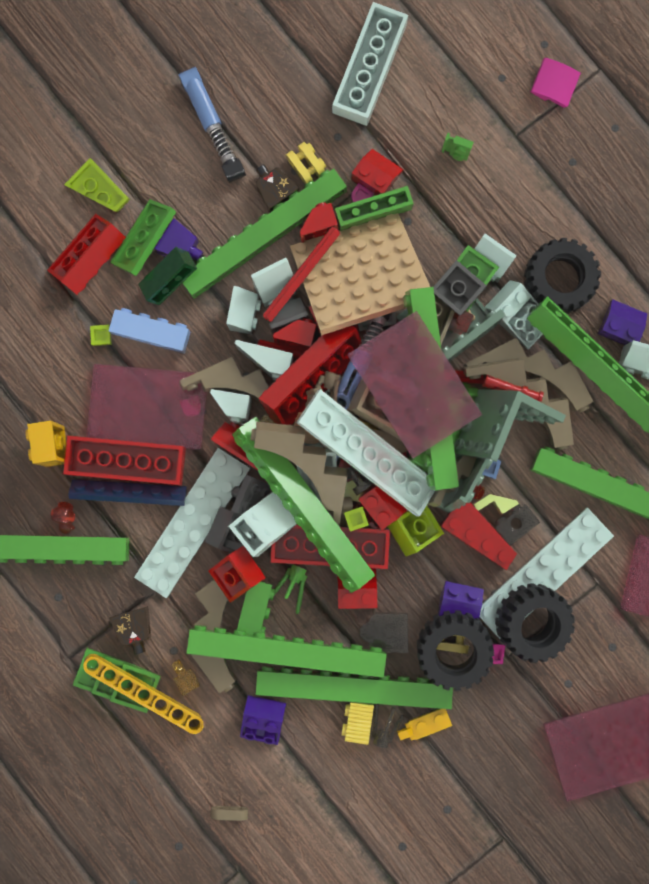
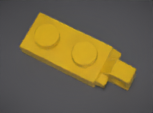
M436 709L409 720V722L405 723L406 728L397 731L400 740L410 737L412 741L451 727L452 724L446 709Z

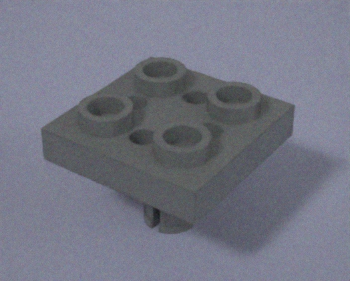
M246 475L241 487L235 486L232 489L231 495L236 500L231 511L242 515L271 494L270 485Z

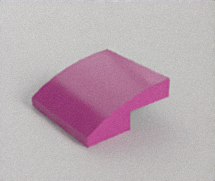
M543 58L530 92L544 101L551 100L563 108L568 107L581 73L558 61Z

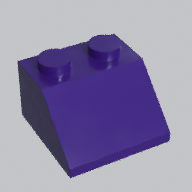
M612 299L597 334L624 346L633 340L640 342L646 327L647 313Z
M445 581L441 591L439 616H443L444 611L455 614V610H459L464 615L467 612L472 614L474 619H479L484 589Z

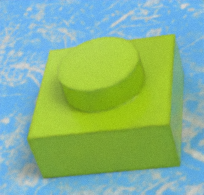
M110 325L90 326L92 346L112 345L111 333L109 332Z
M363 507L344 512L350 531L369 525Z

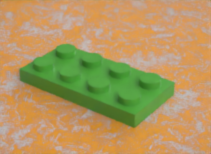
M149 199L110 263L137 276L155 245L162 237L168 224L172 221L176 211L169 206Z

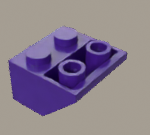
M248 695L240 737L278 745L286 703Z

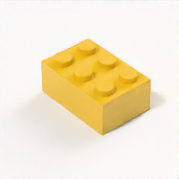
M53 421L27 424L28 429H26L25 433L27 441H30L31 449H28L30 461L33 464L45 467L64 464L67 444L65 427Z

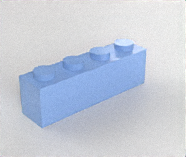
M125 308L114 310L109 332L113 335L184 354L191 333L187 329V325L181 323L172 325L163 318H158L157 320L150 319V315L144 313L135 315L132 314L131 310Z

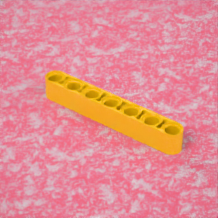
M90 654L85 658L83 666L87 674L191 734H197L203 729V720L197 712L97 654ZM90 660H96L98 666L91 669L87 666V663ZM107 670H113L115 676L109 679L105 677L104 673ZM124 680H130L133 684L130 688H123L121 683ZM141 690H147L149 695L146 698H141L138 693ZM158 700L166 701L165 706L162 708L155 706ZM180 709L183 713L180 717H173V711ZM192 719L199 720V724L196 727L189 726V722Z

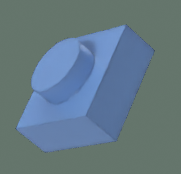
M493 461L488 469L485 468L482 475L496 479L501 461Z

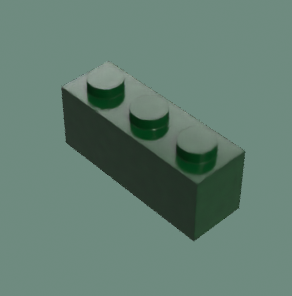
M175 247L138 285L146 301L160 305L197 267L188 251Z

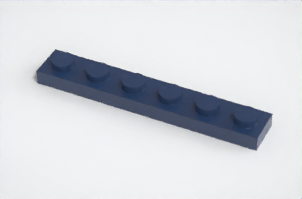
M72 479L68 495L69 499L185 506L187 486Z

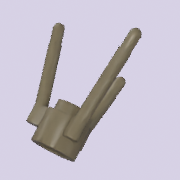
M326 371L324 376L320 375L315 387H319L324 383L323 387L330 389L329 397L337 402L341 375Z

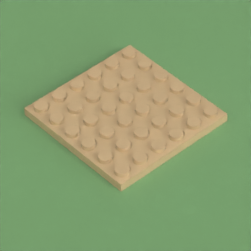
M398 213L387 215L378 220H371L362 225H355L346 230H338L340 232L338 238L303 281L321 335L405 309L407 307L404 306L403 297L406 291L430 287ZM324 235L290 246L298 269Z

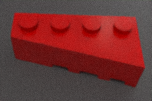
M471 502L461 506L460 509H455L448 513L440 524L442 529L503 570L508 569L517 555Z

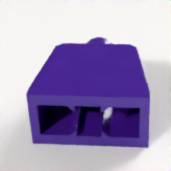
M174 218L154 248L158 254L166 257L171 250L178 247L188 251L191 258L196 261L202 258L204 254L203 251L196 248L199 243L197 237Z

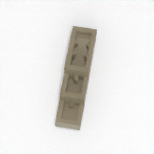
M463 455L457 457L458 482L459 479L469 477L476 457ZM456 488L435 490L428 505L432 507L440 506L445 493L454 492Z

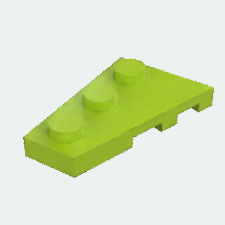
M91 158L64 184L117 213L130 200Z

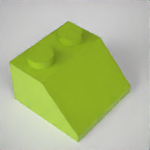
M427 505L420 516H415L407 510L396 521L387 526L405 556L417 553L444 534Z

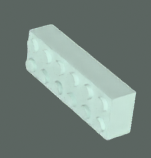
M375 2L372 3L333 102V114L365 126L368 125L407 26V14Z

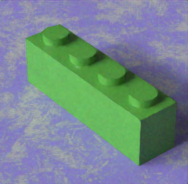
M408 186L337 207L335 208V217L339 230L342 231L355 225L368 223L371 220L384 218L390 214L410 211L414 203Z
M261 581L246 592L237 630L246 631V635H253L254 632L265 633L266 627H263L264 619L268 620L271 608H268L269 600L273 601L275 589H272L273 584Z

